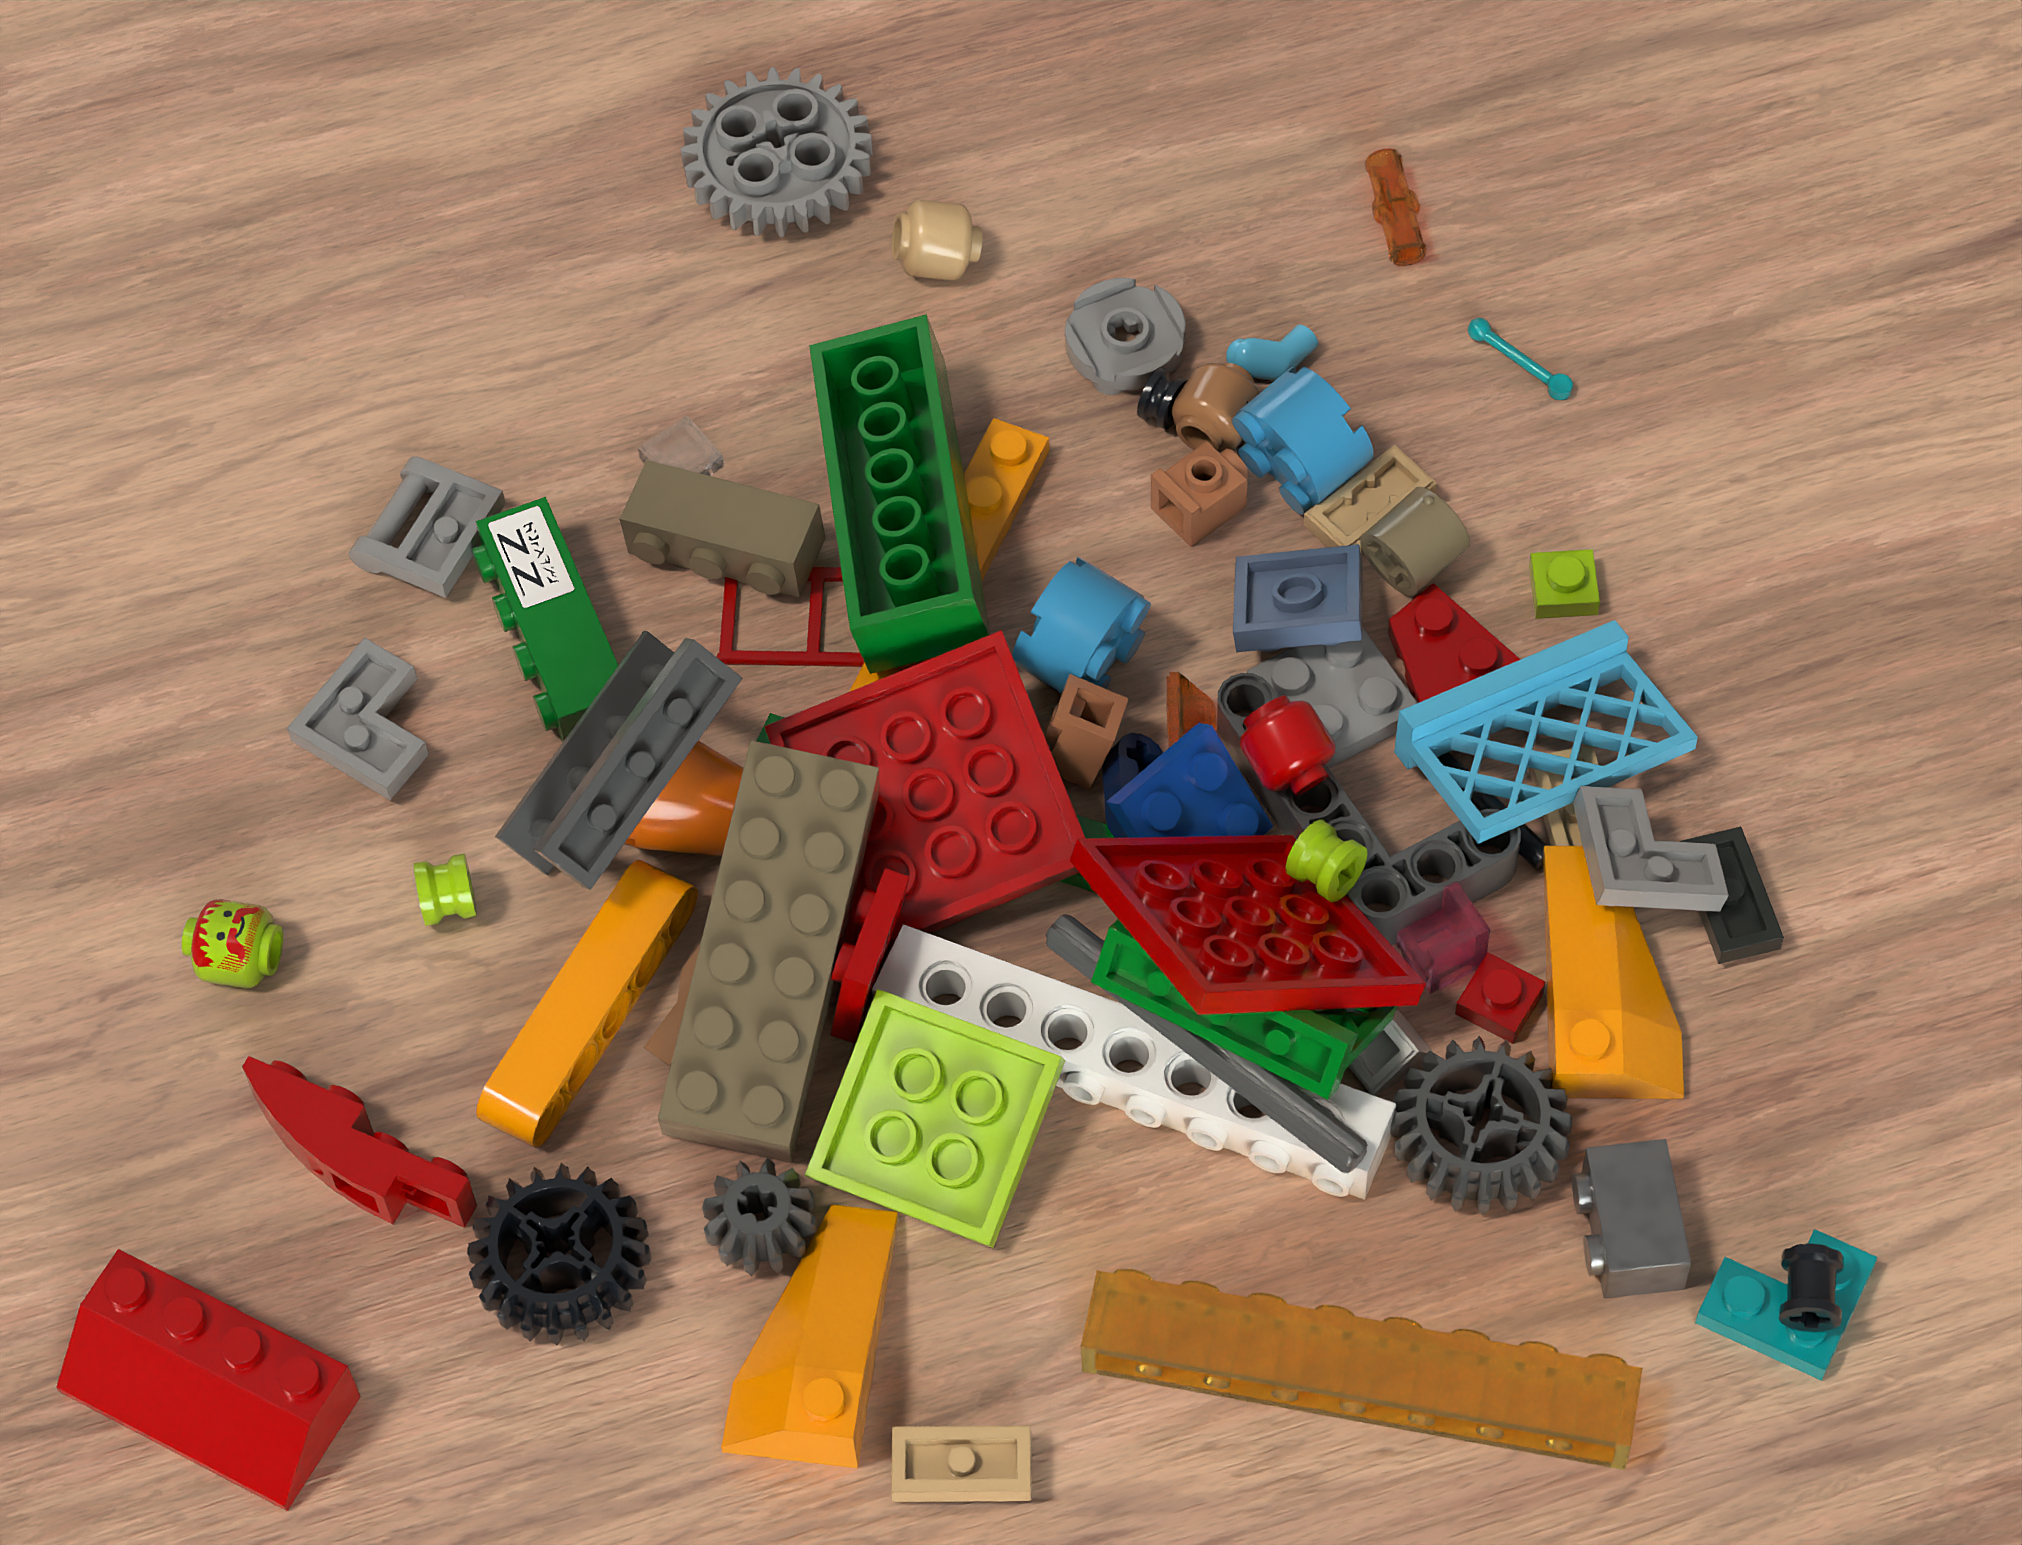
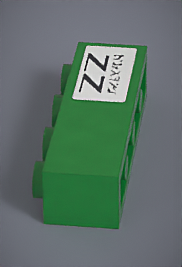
M543 497L476 521L481 546L472 548V554L483 583L494 580L500 592L499 595L492 597V601L503 631L507 632L515 629L521 642L512 646L524 681L536 678L541 693L534 695L533 699L545 731L557 728L563 743L619 665L547 498Z

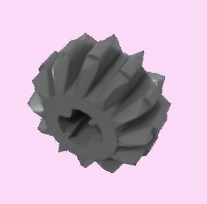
M767 1157L761 1165L759 1172L750 1173L749 1166L740 1160L736 1166L738 1179L734 1181L717 1175L714 1182L715 1194L717 1196L705 1198L703 1202L704 1218L710 1221L704 1227L707 1243L711 1244V1246H720L718 1250L720 1260L726 1266L743 1258L744 1270L751 1277L758 1270L760 1261H769L770 1267L780 1274L784 1268L782 1254L786 1253L802 1258L806 1252L805 1241L802 1237L813 1236L816 1232V1217L810 1213L815 1207L814 1195L809 1188H799L801 1184L800 1177L793 1167L776 1176L775 1163ZM763 1212L766 1220L757 1222L754 1214Z

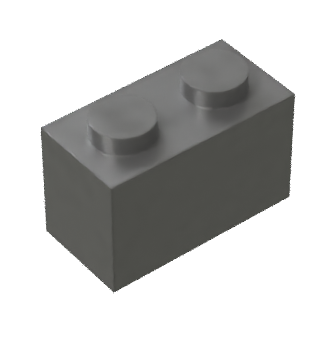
M1667 1139L1587 1147L1581 1173L1572 1174V1192L1577 1214L1588 1213L1592 1235H1584L1585 1263L1589 1276H1600L1603 1298L1684 1290L1691 1266V1259Z

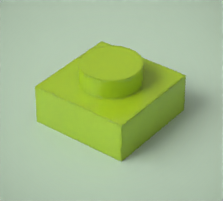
M1593 549L1535 552L1530 554L1529 571L1535 619L1598 615L1600 599Z

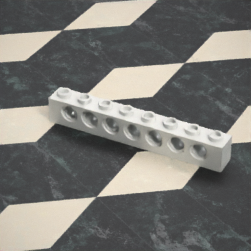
M904 924L872 988L873 999L877 989L1062 1056L1066 1061L1056 1086L1063 1088L1067 1095L1081 1103L1096 1105L1101 1102L1123 1110L1130 1119L1141 1125L1153 1128L1164 1125L1183 1132L1192 1142L1209 1150L1226 1148L1248 1156L1253 1164L1271 1173H1284L1285 1171L1310 1179L1318 1189L1330 1195L1344 1197L1350 1194L1365 1200L1392 1136L1390 1129L1396 1110L1395 1103L1341 1083L1338 1090L1327 1100L1290 1082L1366 1140L1367 1153L1361 1163L1350 1173H1342L1269 1116L1247 1118L1238 1112L1240 1108L1253 1104L1123 1004ZM948 993L961 997L958 1002L951 1005H940L932 1001L937 996ZM1008 1015L1022 1020L1016 1026L1008 1028L999 1027L993 1023L997 1018ZM1063 1038H1075L1083 1043L1080 1047L1073 1050H1062L1053 1045L1056 1041ZM1124 1060H1135L1144 1065L1141 1070L1132 1073L1119 1071L1114 1066ZM1193 1082L1202 1085L1206 1090L1198 1095L1190 1096L1180 1093L1176 1088L1181 1084Z

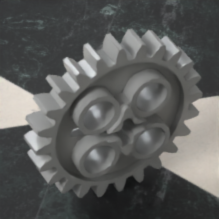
M770 68L767 81L761 82L749 71L746 72V86L739 88L733 82L726 80L724 81L726 94L724 98L707 93L705 95L707 111L702 109L692 110L693 126L683 129L685 146L681 147L688 188H694L698 205L710 204L711 217L714 220L729 213L731 229L737 230L748 220L753 222L755 236H760L767 224H775L779 237H784L788 223L796 222L803 233L809 232L808 218L816 216L822 222L830 223L829 207L832 205L847 211L850 208L848 193L862 194V177L871 175L870 156H873L867 116L859 115L856 98L843 100V90L840 84L824 91L821 74H817L806 84L801 82L800 69L798 68L791 72L787 80H780L776 68Z

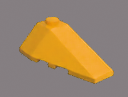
M1544 846L1549 1068H1552L1553 1073L1551 1089L1565 1090L1567 1098L1683 1099L1682 1031L1634 908L1596 905L1583 846Z

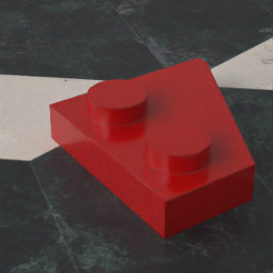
M1434 583L1389 619L1388 635L1396 656L1404 664L1405 679L1413 698H1417L1418 703L1521 660Z
M885 868L877 890L873 891L864 888L852 922L853 926L862 928L855 946L846 942L843 943L831 980L842 983L831 1036L854 1044L856 1043L862 1026L865 1005L872 987L880 974L903 907L910 878L907 875Z

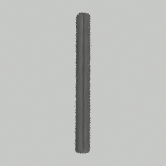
M1064 914L1048 929L1046 944L1048 948L1092 980L1104 940L1071 915ZM1105 990L1340 1172L1350 1173L1361 1163L1367 1153L1366 1140L1289 1081Z

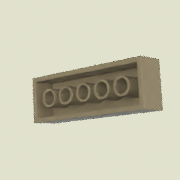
M750 741L658 1115L662 1135L792 1163L835 982L831 980L840 949L844 943L879 796L880 781L878 767Z

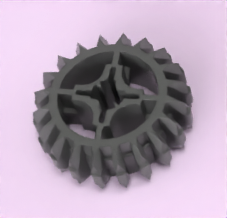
M1479 1035L1473 1041L1472 1051L1464 1052L1452 1040L1446 1046V1060L1429 1050L1427 1055L1423 1057V1070L1410 1068L1404 1080V1087L1406 1089H1399L1394 1096L1393 1103L1396 1104V1114L1391 1122L1390 1133L1393 1134V1137L1399 1139L1395 1142L1394 1150L1397 1160L1410 1161L1407 1168V1176L1410 1182L1413 1183L1429 1178L1426 1194L1429 1196L1430 1201L1447 1191L1452 1194L1451 1206L1455 1212L1462 1208L1466 1198L1477 1200L1476 1207L1483 1216L1486 1212H1489L1491 1199H1499L1500 1203L1510 1212L1512 1208L1516 1207L1517 1191L1534 1201L1535 1197L1540 1194V1181L1552 1183L1557 1178L1559 1172L1557 1161H1563L1569 1153L1570 1142L1566 1136L1571 1134L1573 1120L1569 1113L1563 1112L1568 1101L1565 1090L1551 1089L1553 1082L1552 1068L1533 1072L1535 1057L1532 1051L1525 1053L1516 1060L1510 1057L1511 1046L1507 1039L1498 1046L1497 1052L1485 1051L1486 1045ZM1477 1088L1473 1092L1467 1094L1455 1093L1465 1089ZM1502 1094L1518 1103L1529 1116L1531 1122L1523 1120L1524 1113L1509 1108L1503 1101ZM1490 1108L1488 1123L1485 1129H1481L1477 1142L1472 1143L1474 1128L1477 1122H1481L1485 1109ZM1430 1128L1440 1131V1138L1454 1143L1460 1151V1158L1442 1147L1433 1136ZM1497 1156L1509 1158L1500 1162L1485 1163L1490 1158Z

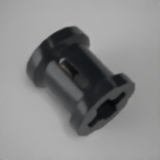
M1811 1243L1797 1244L1783 1250L1781 1266L1788 1272L1787 1301L1782 1303L1779 1308L1780 1322L1791 1329L1806 1332H1824L1840 1326L1842 1310L1835 1304L1836 1274L1842 1272L1844 1267V1256L1842 1253L1825 1245Z

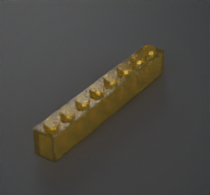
M1126 1268L1117 1269L1113 1273L1097 1270L1081 1343L1082 1372L1621 1470L1626 1468L1631 1449L1643 1369L1630 1366L1624 1359L1611 1354L1596 1353L1587 1356V1358L1559 1353L1558 1349L1552 1345L1538 1341H1526L1519 1345L1491 1341L1486 1334L1471 1329H1456L1451 1333L1423 1329L1418 1322L1404 1317H1388L1383 1319V1321L1356 1317L1350 1310L1336 1305H1319L1315 1309L1289 1305L1281 1297L1269 1293L1259 1292L1249 1294L1247 1297L1221 1293L1217 1287L1206 1282L1190 1280L1184 1281L1180 1285L1154 1281L1151 1276L1142 1271Z

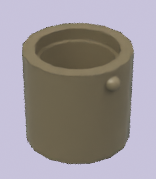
M1416 487L1360 537V545L1372 567L1389 585L1402 594L1413 597L1470 546V538L1458 515L1445 501L1426 488Z

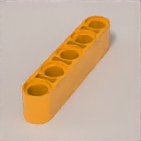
M642 860L634 861L627 868L487 1081L476 1108V1117L480 1121L534 1148L540 1147L547 1141L687 925L698 897L696 886Z

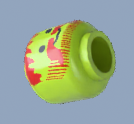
M215 899L204 906L198 918L190 917L183 930L182 953L185 956H191L193 971L204 982L240 988L255 987L260 984L265 975H274L282 955L283 929L280 925L274 924L271 913L266 907L261 905Z

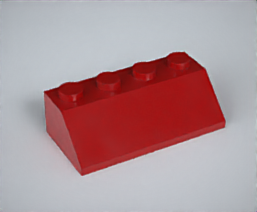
M117 1249L79 1306L56 1386L61 1394L285 1511L289 1510L361 1397L347 1365L120 1249Z

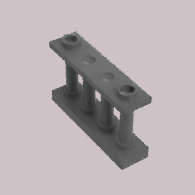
M643 631L495 837L543 874L548 875L555 866L580 886L591 890L743 678L694 639L685 638L677 650L673 652L651 633Z

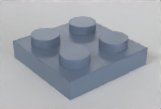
M1360 545L1237 556L1235 561L1233 637L1236 652L1257 650L1270 652L1280 648L1318 644L1332 646L1343 642L1362 640V558Z

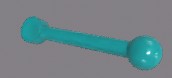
M1475 318L1471 320L1467 331L1473 340L1486 341L1548 385V394L1553 399L1565 400L1570 396L1573 382L1569 376L1560 373L1553 375L1491 331L1490 323L1486 319Z

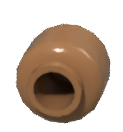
M1207 363L1194 370L1175 399L1171 410L1174 423L1176 424L1177 435L1188 447L1195 450L1206 441L1218 452H1222L1226 448L1234 450L1240 446L1243 438L1234 428L1232 418L1236 416V413L1259 394L1250 373L1233 363H1225L1224 365Z

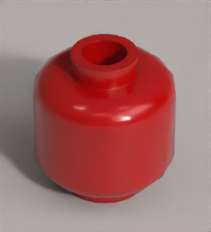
M1283 695L1259 707L1244 719L1243 724L1246 727V731L1240 738V748L1258 779L1267 790L1281 791L1290 787L1295 796H1298L1316 787L1329 776L1323 766L1334 756L1336 745L1309 702L1304 700L1291 702L1287 695Z

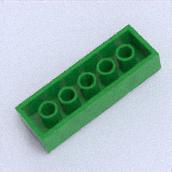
M927 314L809 345L849 628L869 673L872 674L934 658L990 635L946 365Z

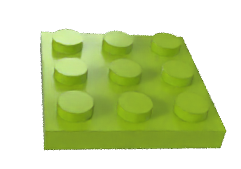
M877 989L804 1176L994 1248L1066 1060L1062 1056Z

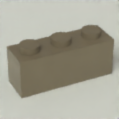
M646 460L620 516L627 551L650 564H662L665 562L688 568L707 579L728 577L737 580V582L749 584L755 590L769 595L783 593L800 598L826 539L820 505L817 503Z

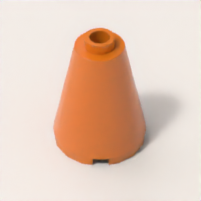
M698 740L624 844L638 849L722 857L744 768Z

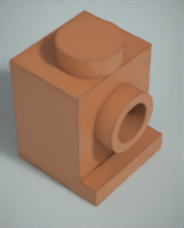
M1206 441L1166 471L1159 468L1151 474V509L1192 547L1247 507V468L1242 459L1233 450L1226 448L1219 453Z
M1069 674L1059 703L1054 707L1043 732L1047 743L1051 745L1050 751L1061 778L1090 790L1115 741L1129 698Z

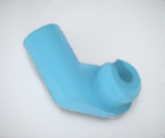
M1298 324L1280 342L1253 337L1237 339L1229 345L1226 359L1227 363H1233L1244 368L1250 373L1252 378L1275 381L1288 369L1299 365L1318 347V340L1309 328Z

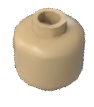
M917 200L909 205L905 213H898L896 215L892 231V257L894 260L901 261L904 271L909 276L955 280L963 275L969 262H977L979 260L982 248V229L980 226H972L970 213L964 205Z

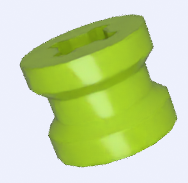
M1322 819L1317 820L1301 833L1292 846L1286 862V873L1301 883L1311 881L1317 887V894L1331 903L1336 902L1351 890L1360 877L1368 856L1367 848L1353 839L1348 841L1339 839L1336 828Z
M465 853L451 856L446 864L434 866L428 861L413 864L417 893L425 926L439 924L444 916L458 914L464 919L477 916L474 891Z

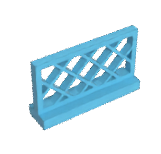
M1613 620L1400 710L1394 753L1407 770L1415 766L1420 768L1479 844L1573 803L1580 786L1610 787L1695 750L1698 736L1627 653L1629 636ZM1621 678L1635 693L1633 702L1596 694L1598 688ZM1560 704L1583 709L1579 725L1543 717L1544 711ZM1591 711L1628 719L1624 735L1587 727ZM1635 721L1661 726L1670 737L1656 743L1631 736ZM1506 727L1529 732L1525 748L1490 741V734ZM1540 734L1574 742L1570 758L1533 750L1537 735ZM1582 744L1619 752L1617 760L1605 766L1579 761L1578 757ZM1453 750L1475 755L1470 772L1443 766L1437 757ZM1483 757L1520 765L1515 782L1479 774ZM1528 767L1564 775L1563 783L1549 790L1523 784ZM1473 791L1510 799L1508 808L1484 818L1471 802Z

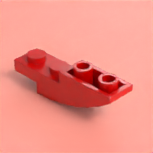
M251 1056L247 1057L242 1068L252 1093L268 1123L296 1158L333 1191L359 1208L393 1225L405 1204L408 1203L463 1228L466 1227L477 1207V1203L468 1175L462 1168L440 1157H433L430 1162L409 1153L407 1146L395 1137L383 1132L374 1133L364 1102L350 1090L338 1085H330L327 1090L307 1081L302 1072L283 1061L274 1060L269 1065Z

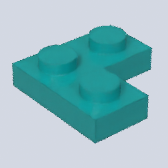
M1814 1229L1807 1244L1825 1245L1840 1251L1844 1256V1267L1842 1272L1836 1274L1835 1304L1842 1310V1321L1840 1326L1833 1330L1806 1332L1783 1325L1779 1320V1308L1782 1303L1787 1301V1284L1727 1257H1724L1698 1311L1695 1323L1822 1381L1878 1257Z

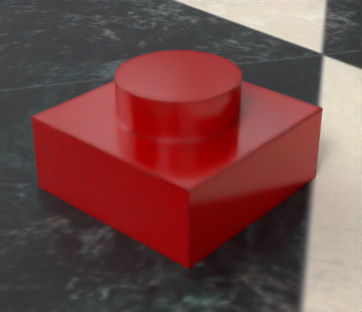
M1487 952L1458 999L1455 1014L1504 1040L1507 1039L1508 1042L1513 1044L1543 996L1546 981Z

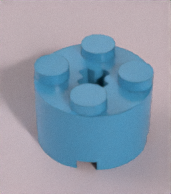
M1296 366L1288 369L1236 413V416L1232 418L1234 428L1245 442V445L1238 450L1244 464L1259 478L1270 473L1281 484L1279 491L1283 499L1300 515H1304L1316 504H1320L1373 459L1374 451L1364 427H1359L1353 433L1343 416L1351 410L1345 400L1321 376L1306 367L1301 368L1298 372L1296 371Z
M1077 557L1076 564L1069 561L1058 571L1030 612L1037 616L1033 626L1034 633L1030 636L1021 630L1012 653L1015 664L1061 694L1069 674L1107 689L1111 677L1106 675L1114 662L1118 659L1126 664L1138 650L1145 635V632L1138 627L1146 617L1151 602L1081 557Z

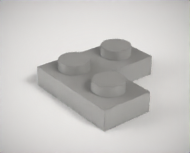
M364 637L287 727L291 741L391 801L429 755L425 741L385 718L418 680L414 666Z
M1580 786L1573 801V806L1596 905L1721 911L1729 895L1716 844L1655 841L1641 789Z

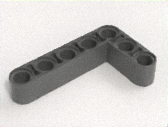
M1253 673L1236 674L1222 683L1218 690L1217 734L1233 761L1284 835H1293L1297 840L1309 825L1322 819L1336 828L1339 839L1343 841L1353 839L1367 848L1368 856L1365 867L1355 885L1346 895L1391 945L1503 888L1512 880L1516 873L1521 841L1519 826L1478 844L1462 822L1458 821L1390 857L1327 765L1323 767L1329 776L1322 783L1301 795L1295 796L1290 787L1281 791L1267 790L1258 779L1240 748V738L1246 731V727L1243 724L1246 717H1241L1234 713L1240 710L1254 712L1259 707L1279 696L1263 677ZM1306 805H1315L1324 811L1306 813L1299 808ZM1484 809L1479 812L1485 818L1501 810ZM1491 845L1499 848L1502 852L1486 854L1480 851L1478 847ZM1438 874L1445 877L1447 881L1431 883L1424 880L1422 876ZM1372 903H1384L1389 905L1392 910L1384 913L1375 912L1366 906Z

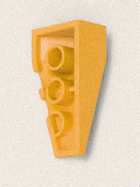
M831 1204L732 1383L721 1445L722 1452L858 1468L897 1229L898 1212Z

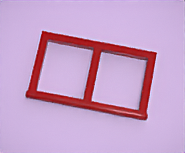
M813 567L807 581H811L806 651L733 650L738 582L735 579L725 577L720 648L716 657L726 665L862 667L864 660L860 652H820L824 582H843L841 567Z

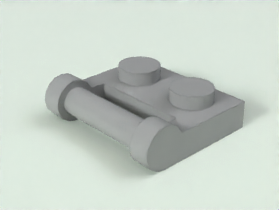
M415 456L409 458L400 472L401 484L368 535L360 536L349 551V557L355 565L369 573L378 574L383 572L446 598L473 556L472 548L478 547L481 544L476 521L500 513L506 504L501 489ZM434 492L399 548L390 546L422 495Z

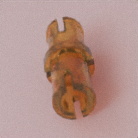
M1390 148L1380 149L1370 154L1365 160V169L1369 174L1375 197L1371 208L1373 217L1383 227L1389 250V260L1393 261L1396 266L1413 265L1421 261L1427 254V247L1423 242L1416 216L1420 211L1418 196L1409 189L1401 153L1398 154L1397 150Z

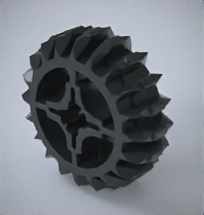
M561 1163L555 1172V1178L545 1180L542 1171L534 1167L530 1176L532 1184L522 1187L519 1182L509 1178L506 1184L509 1199L503 1200L488 1196L486 1207L491 1217L474 1218L472 1228L475 1237L479 1240L468 1243L469 1246L467 1247L469 1260L475 1264L469 1272L470 1279L474 1288L482 1290L479 1298L483 1308L488 1312L498 1310L497 1317L499 1323L506 1330L521 1322L520 1328L523 1337L531 1342L542 1328H547L550 1342L558 1346L563 1338L564 1329L574 1328L578 1339L585 1342L589 1335L588 1323L596 1320L600 1326L610 1330L613 1324L610 1308L614 1307L630 1312L633 1306V1299L628 1290L644 1289L646 1276L644 1270L640 1267L649 1265L651 1261L650 1247L643 1242L649 1236L646 1221L641 1219V1217H636L638 1214L637 1204L630 1195L620 1197L619 1185L612 1177L597 1186L595 1172L587 1167L576 1180L571 1179L569 1168ZM562 1215L554 1219H546L552 1216ZM601 1227L613 1238L611 1253L603 1268L595 1264L593 1254L590 1252L591 1248L595 1245L594 1235ZM518 1239L524 1243L526 1253L529 1256L523 1263L525 1272L515 1281L507 1273L506 1267L511 1248ZM569 1250H571L572 1255H570L569 1253L565 1255ZM547 1252H548L549 1254H551L552 1252H554V1253L548 1258ZM565 1288L574 1289L569 1292L556 1293L557 1291Z

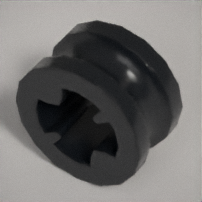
M1158 368L1149 378L1142 391L1137 406V416L1145 421L1155 417L1158 427L1164 430L1169 429L1174 424L1171 411L1172 406L1188 380L1183 377H1179L1175 381L1171 380L1168 370Z

